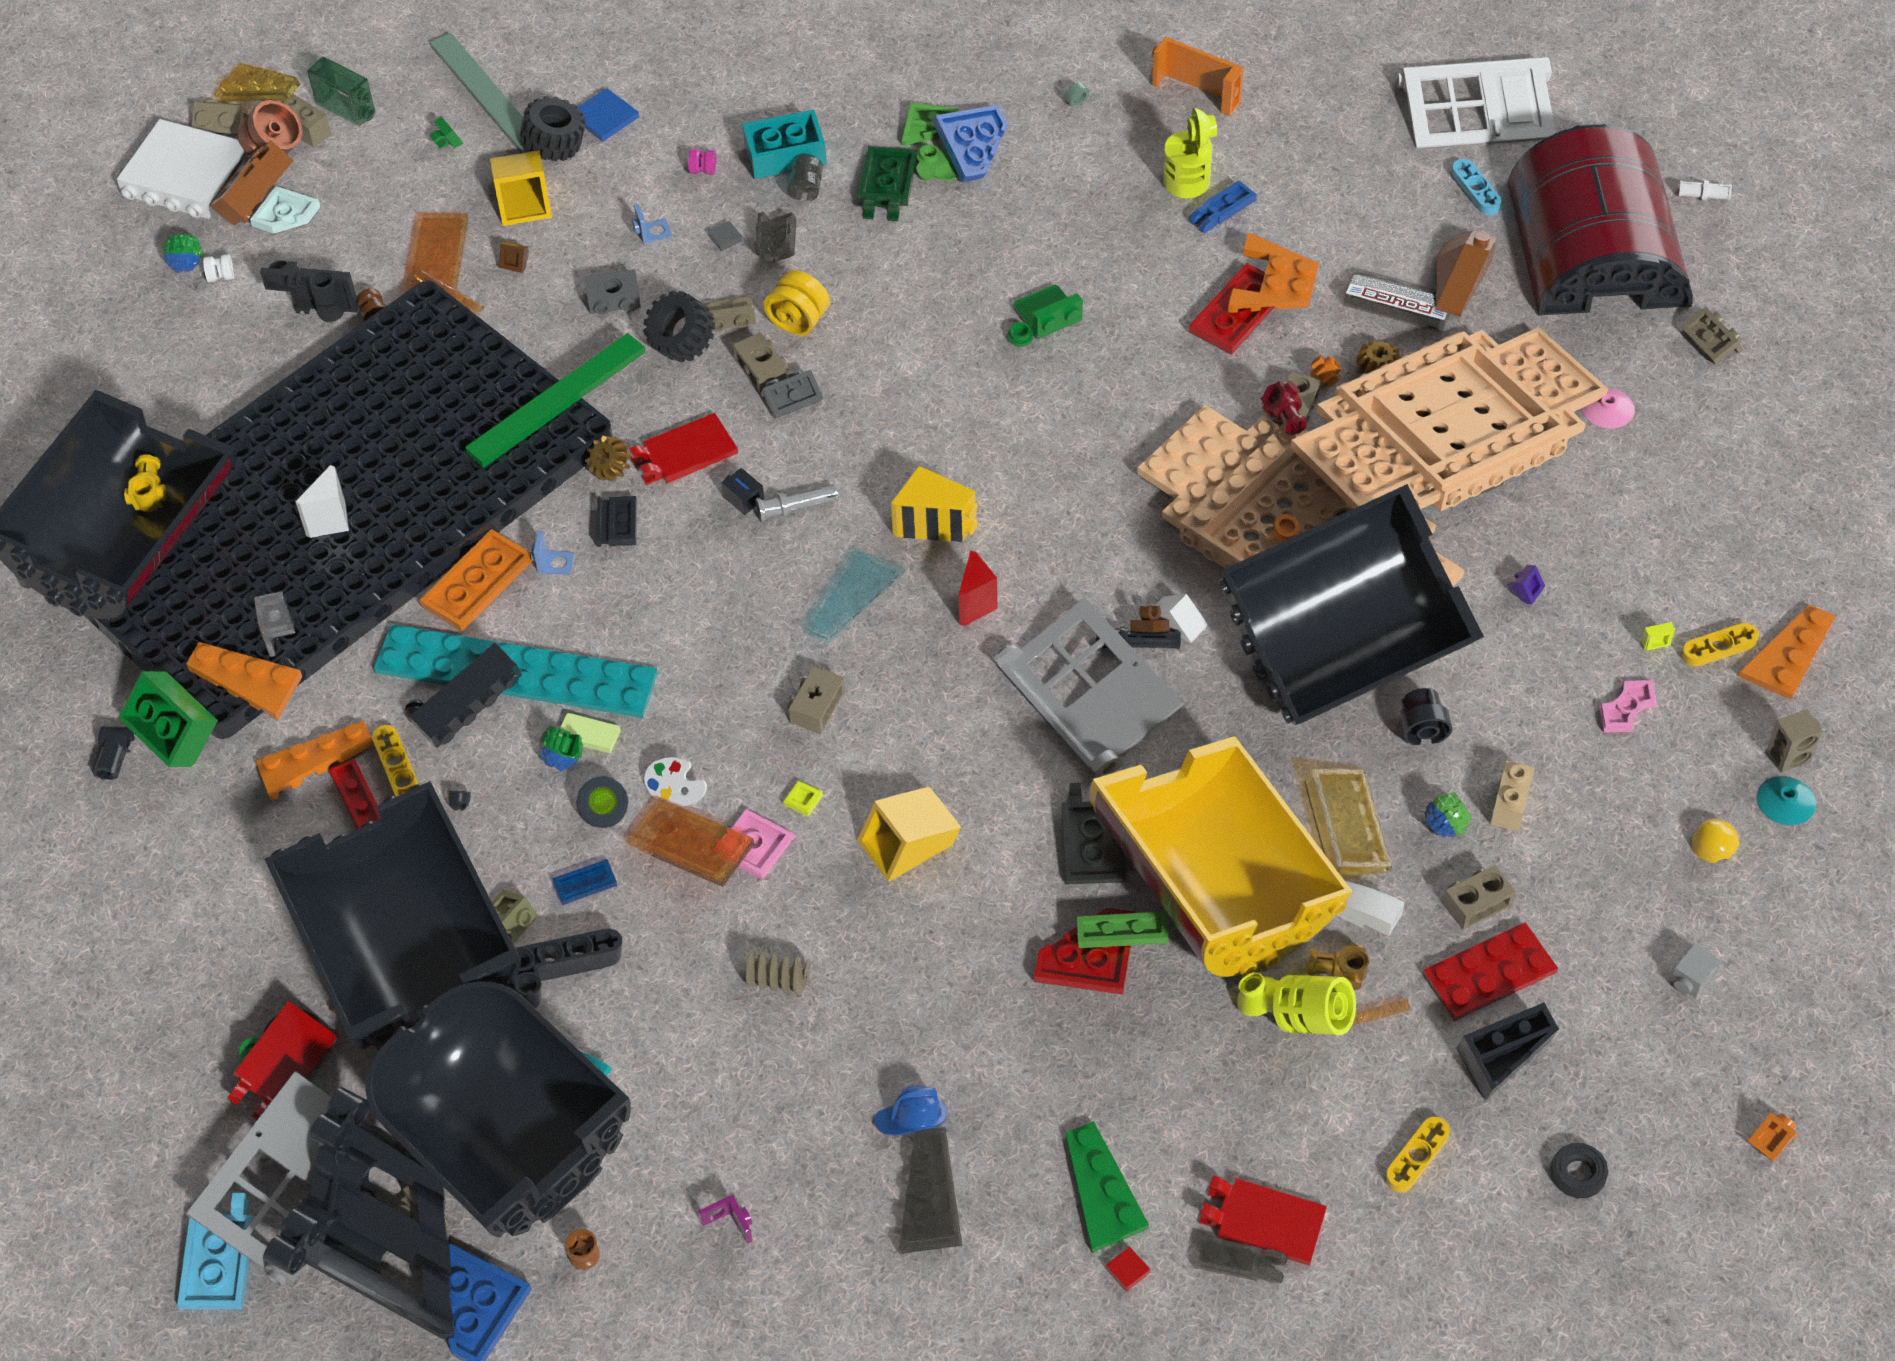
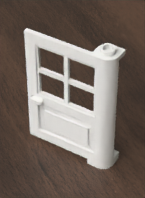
M1548 57L1405 67L1401 69V73H1397L1398 88H1402L1403 92H1407L1416 148L1543 139L1556 133L1546 83L1549 82L1552 74ZM1478 77L1482 100L1456 102L1452 79ZM1446 79L1450 102L1424 104L1420 81ZM1483 106L1487 129L1461 131L1457 108ZM1451 108L1455 132L1429 134L1425 110Z

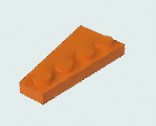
M361 721L329 734H323L310 741L296 744L280 752L268 754L255 761L269 798L273 801L280 797L279 792L290 786L293 790L303 784L302 779L313 773L320 775L326 772L334 761L344 762L374 744L365 722Z

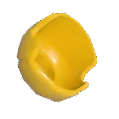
M1721 819L1704 821L1696 828L1690 839L1694 853L1699 858L1710 863H1716L1722 859L1729 860L1740 846L1738 832L1732 824Z

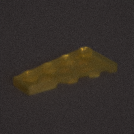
M238 63L228 77L221 81L214 95L221 101L289 100L301 84L295 76Z

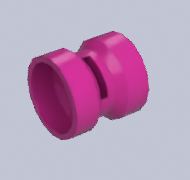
M690 149L688 158L689 173L698 174L699 172H705L709 175H715L717 164L716 150L700 152L699 149Z

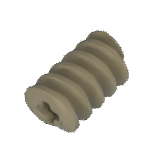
M750 949L745 967L747 985L753 988L758 982L759 988L765 990L770 983L772 991L776 992L782 986L784 993L788 994L793 988L795 995L800 996L808 983L811 962L808 959L805 966H801L800 957H796L794 963L790 964L788 955H785L782 961L778 962L777 953L774 952L770 960H766L765 951H761L759 957L755 958L754 950Z

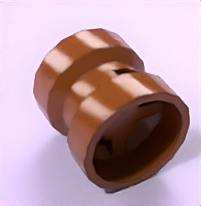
M578 1229L569 1234L565 1242V1248L571 1265L580 1270H587L595 1266L599 1261L600 1251L594 1234L586 1229Z

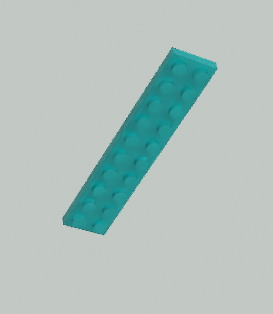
M391 624L374 666V671L377 674L446 685L493 643H496L517 664L522 674L516 685L503 691L502 695L639 718L644 717L658 675V670L654 667Z

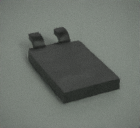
M1069 783L1070 802L1062 803L1066 885L1125 882L1122 849L1099 819L1091 802H1082L1081 783Z

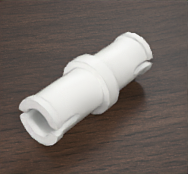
M1680 180L1679 197H1699L1707 201V198L1730 201L1732 184H1713L1707 180H1704L1703 183Z

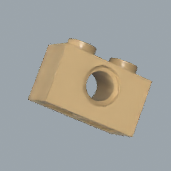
M1506 760L1491 825L1515 831L1520 830L1535 767Z

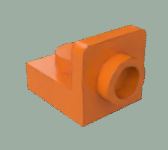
M1770 1112L1749 1138L1748 1143L1775 1162L1792 1139L1795 1140L1798 1136V1133L1793 1129L1796 1124L1783 1113H1780L1777 1117Z

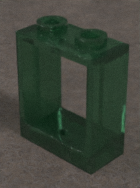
M324 56L307 70L316 105L358 126L373 118L376 111L368 78ZM338 90L341 91V92H343V93H345V94H347L348 97H346V96L340 94V93L338 92Z

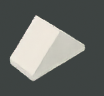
M1187 594L1163 596L1155 605L1161 608V615L1158 620H1169V630L1172 632L1180 631L1181 638L1189 643H1192L1208 625Z

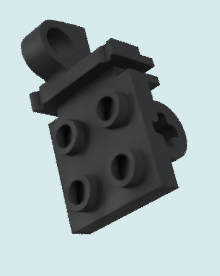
M284 260L273 262L269 268H261L260 274L265 290L290 292L296 313L298 314L301 311L309 314L310 309H317L321 320L334 322L340 319L344 312L357 313V296L350 272L299 269L297 262H287Z

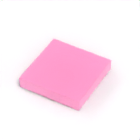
M745 809L713 852L714 855L763 880L794 839V833Z

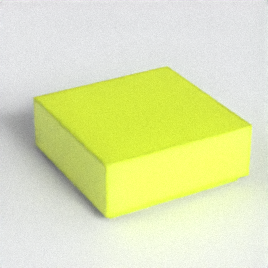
M1672 622L1645 627L1641 640L1644 650L1670 646L1675 632Z
M798 780L784 799L783 805L808 817L822 798L823 792Z

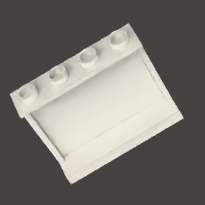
M159 119L116 180L121 194L129 200L138 199L145 201L151 206L157 204L167 207L173 212L179 210L189 213L195 218L201 216L209 219L211 217L209 205L239 162L243 163L248 154L243 150L237 139Z

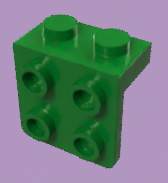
M1051 285L1014 302V309L1023 321L1030 326L1034 336L1040 339L1082 321L1083 299L1078 293L1067 297L1058 285Z

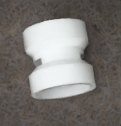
M230 254L221 255L220 258L215 259L212 256L203 258L204 271L208 283L216 282L220 278L225 280L234 279V269Z

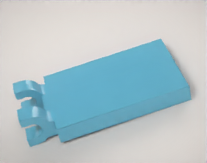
M232 1193L231 1214L222 1215L244 1231L254 1219L253 1215H248L250 1200L246 1199V1194ZM190 1217L177 1307L179 1309H243L250 1260Z

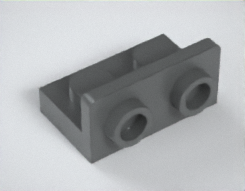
M797 370L789 374L788 379L782 381L774 379L764 385L765 387L760 395L762 399H766L774 419L823 400L822 393L811 370L806 372Z

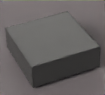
M730 221L708 230V236L720 251L743 241L742 235Z

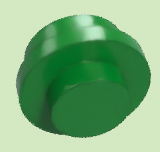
M1017 322L1009 329L1008 340L1014 346H1026L1033 340V331L1028 324Z

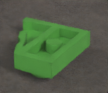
M911 102L902 137V145L907 146L939 139L940 136L932 122L936 115L959 112V109Z

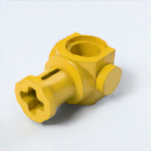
M141 455L135 462L138 473L129 481L128 488L125 489V501L127 505L133 504L135 510L152 512L158 508H163V501L167 500V491L165 485H161L160 478L157 476V470L161 464L160 460L152 455Z

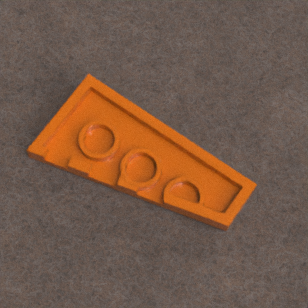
M1809 604L1740 671L1738 677L1792 700L1836 615Z
M201 642L198 643L186 663L189 671L216 686H222L231 695L243 698L252 707L264 710L277 721L302 678L301 671L298 669Z

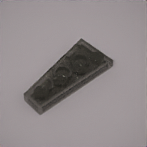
M946 1127L915 1131L899 1254L962 1246Z

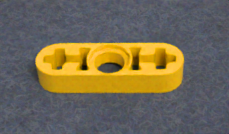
M1740 623L1689 640L1683 647L1682 659L1686 664L1696 667L1752 649L1759 638V631L1752 624ZM1743 633L1745 636L1750 635V640H1747L1746 637L1739 638L1740 634ZM1715 641L1724 642L1728 648L1724 650H1719L1715 648L1712 643ZM1693 649L1695 652L1701 653L1700 656H1697L1695 653L1690 654V651Z
M1440 1117L1427 1118L1401 1150L1387 1170L1386 1183L1390 1189L1402 1193L1413 1187L1448 1141L1450 1127L1444 1119ZM1440 1128V1135L1436 1134L1430 1144L1426 1142L1430 1129ZM1412 1149H1421L1425 1152L1427 1158L1423 1161H1415L1410 1157L1409 1152ZM1405 1165L1409 1166L1410 1168L1405 1178L1407 1181L1403 1179L1399 1182L1395 1181V1173L1399 1175L1404 1170Z

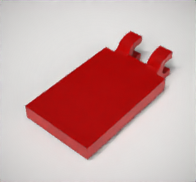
M716 413L643 441L644 447L636 445L629 448V452L633 456L630 458L635 467L642 465L640 466L644 474L642 479L646 485L660 479H664L667 484L738 454V447Z
M288 1001L234 1072L233 1076L240 1081L227 1099L237 1105L248 1090L263 1099V1102L252 1115V1117L258 1120L295 1071L307 1079L338 1036Z
M1212 1177L1208 1196L1224 1200L1220 1211L1218 1208L1204 1203L1200 1214V1224L1220 1229L1218 1233L1219 1239L1310 1266L1327 1206L1238 1178L1235 1179L1234 1186H1232L1220 1177Z

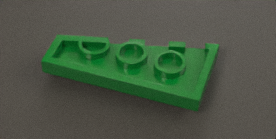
M1092 1121L1066 1132L1067 1145L1092 1253L1149 1229L1148 1221L1095 1122Z

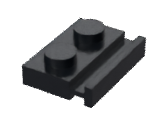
M636 496L609 497V500H602L601 497L597 498V547H601V544H609V546L637 545Z

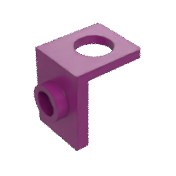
M733 1195L699 1210L702 1226L732 1213L746 1243L748 1244L753 1241L749 1227L752 1224L751 1217L745 1206L739 1207ZM717 1209H722L717 1214L708 1216L713 1211Z

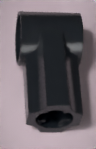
M103 725L100 728L98 734L99 750L92 768V773L95 777L104 780L118 778L125 754L130 753L131 750L128 749L131 741H134L135 738L134 733L128 727Z

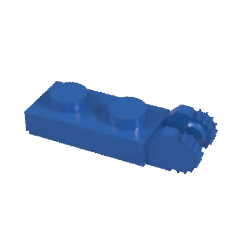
M1238 180L1204 202L1196 211L1194 210L1189 217V222L1195 225L1208 215L1209 217L1200 225V231L1205 234L1216 227L1217 224H1221L1256 201L1257 194Z

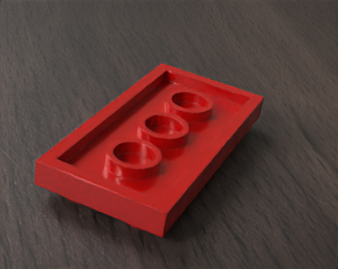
M1246 263L1189 325V333L1232 355L1276 307H1261L1260 311H1251L1250 308L1238 309V312L1230 313L1228 312V306L1232 290L1235 288L1259 293L1265 272Z
M1524 922L1423 969L1422 974L1450 1016L1456 1021L1557 973L1558 967L1527 923Z

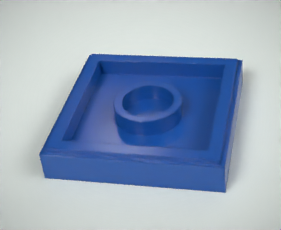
M608 88L577 107V110H581L583 117H585V129L602 142L639 118V112Z

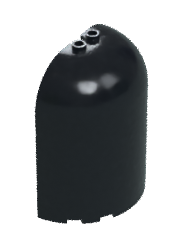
M481 981L454 987L440 995L430 1005L422 1007L416 1015L418 1022L410 1029L406 1026L398 1028L392 1038L377 1052L367 1073V1101L372 1113L380 1124L490 1234L496 1237H502L504 1233H509L512 1237L528 1232L532 1223L540 1220L542 1223L550 1220L586 1189L602 1171L603 1168L600 1166L606 1154L615 1152L623 1137L620 1129L623 1122L629 1121L630 1098L515 990L502 984Z

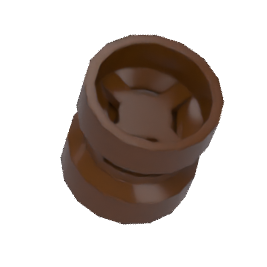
M368 288L357 295L356 301L364 321L386 307L381 293L377 289Z

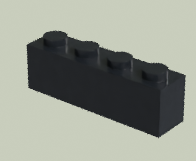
M493 643L409 717L415 727L436 748L441 744L445 745L454 738L455 733L463 726L471 724L480 711L485 707L493 705L503 691L515 686L522 674L517 664L496 643Z

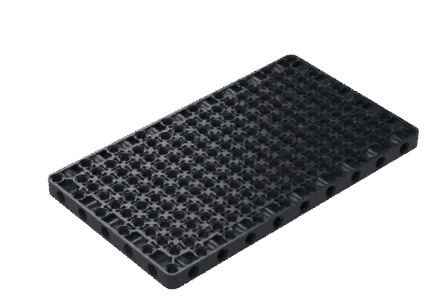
M422 281L207 433L206 436L236 449L235 466L123 613L111 619L84 617L143 671L167 672L218 720L211 734L219 739L229 738L257 718L264 710L252 707L243 698L235 697L222 686H216L189 671L186 663L199 642L298 669L302 674L298 684L300 685L449 571L491 529L497 533L584 468L587 465L585 460L591 457L587 449L594 448L593 440L601 441L602 436L613 437L611 423L607 417L581 398L484 468L466 453L465 447L560 380L437 283ZM331 465L335 467L344 496L349 531L310 538L306 536L296 501Z

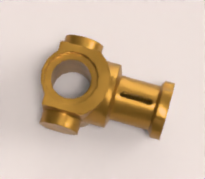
M1353 944L1344 947L1342 950H1336L1335 954L1320 953L1311 948L1308 975L1312 976L1313 973L1332 975V977H1344L1351 983L1353 990H1358L1362 987V982L1366 979L1369 957L1365 952L1366 948ZM1354 965L1359 967V969H1352L1349 966Z

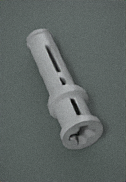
M835 484L787 496L785 493H778L777 497L764 500L756 498L755 504L760 521L765 522L766 518L778 515L786 517L790 514V511L838 501L839 498L836 495L838 492Z

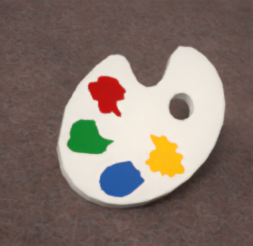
M675 757L654 761L647 768L644 777L646 788L650 794L663 804L674 807L690 806L700 801L706 793L707 784L704 780H687L686 773L691 768V763L685 759ZM684 787L688 788L686 795L681 793V789Z

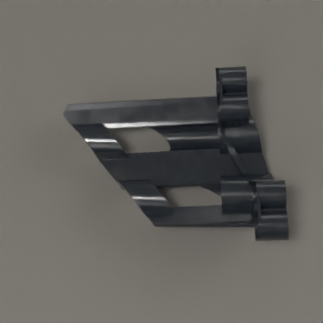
M340 1087L331 1097L327 1107L328 1111L321 1114L315 1120L310 1130V1138L317 1141L320 1146L315 1161L316 1175L307 1197L304 1196L297 1207L289 1212L283 1222L282 1232L270 1240L264 1251L263 1259L290 1275H294L307 1264L441 1339L454 1336V1316L450 1291L452 1271L450 1244L445 1221L446 1202L444 1187L419 1162L362 1127L370 1108L368 1101L344 1087ZM377 1167L417 1189L420 1223L384 1204L375 1196L369 1182L371 1168ZM387 1251L422 1270L425 1299L381 1275L380 1263Z

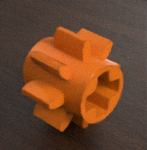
M1320 354L1311 362L1313 370L1309 372L1310 376L1321 380L1320 387L1327 383L1331 388L1340 381L1341 375L1339 372L1342 371V367L1333 356L1329 355L1327 358H1324Z

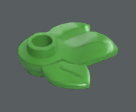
M926 144L920 148L917 153L918 165L916 171L922 180L930 181L934 177L945 181L955 179L956 171L946 149L939 150L938 147L932 144Z

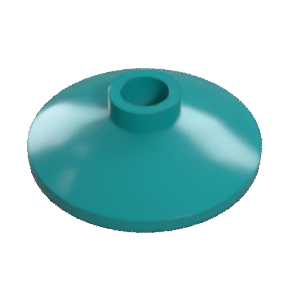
M1777 776L1770 778L1760 786L1757 793V802L1761 811L1769 819L1779 824H1801L1811 818L1816 808L1815 796L1811 789L1800 780L1792 777ZM1787 793L1792 795L1793 797L1788 798L1784 794Z

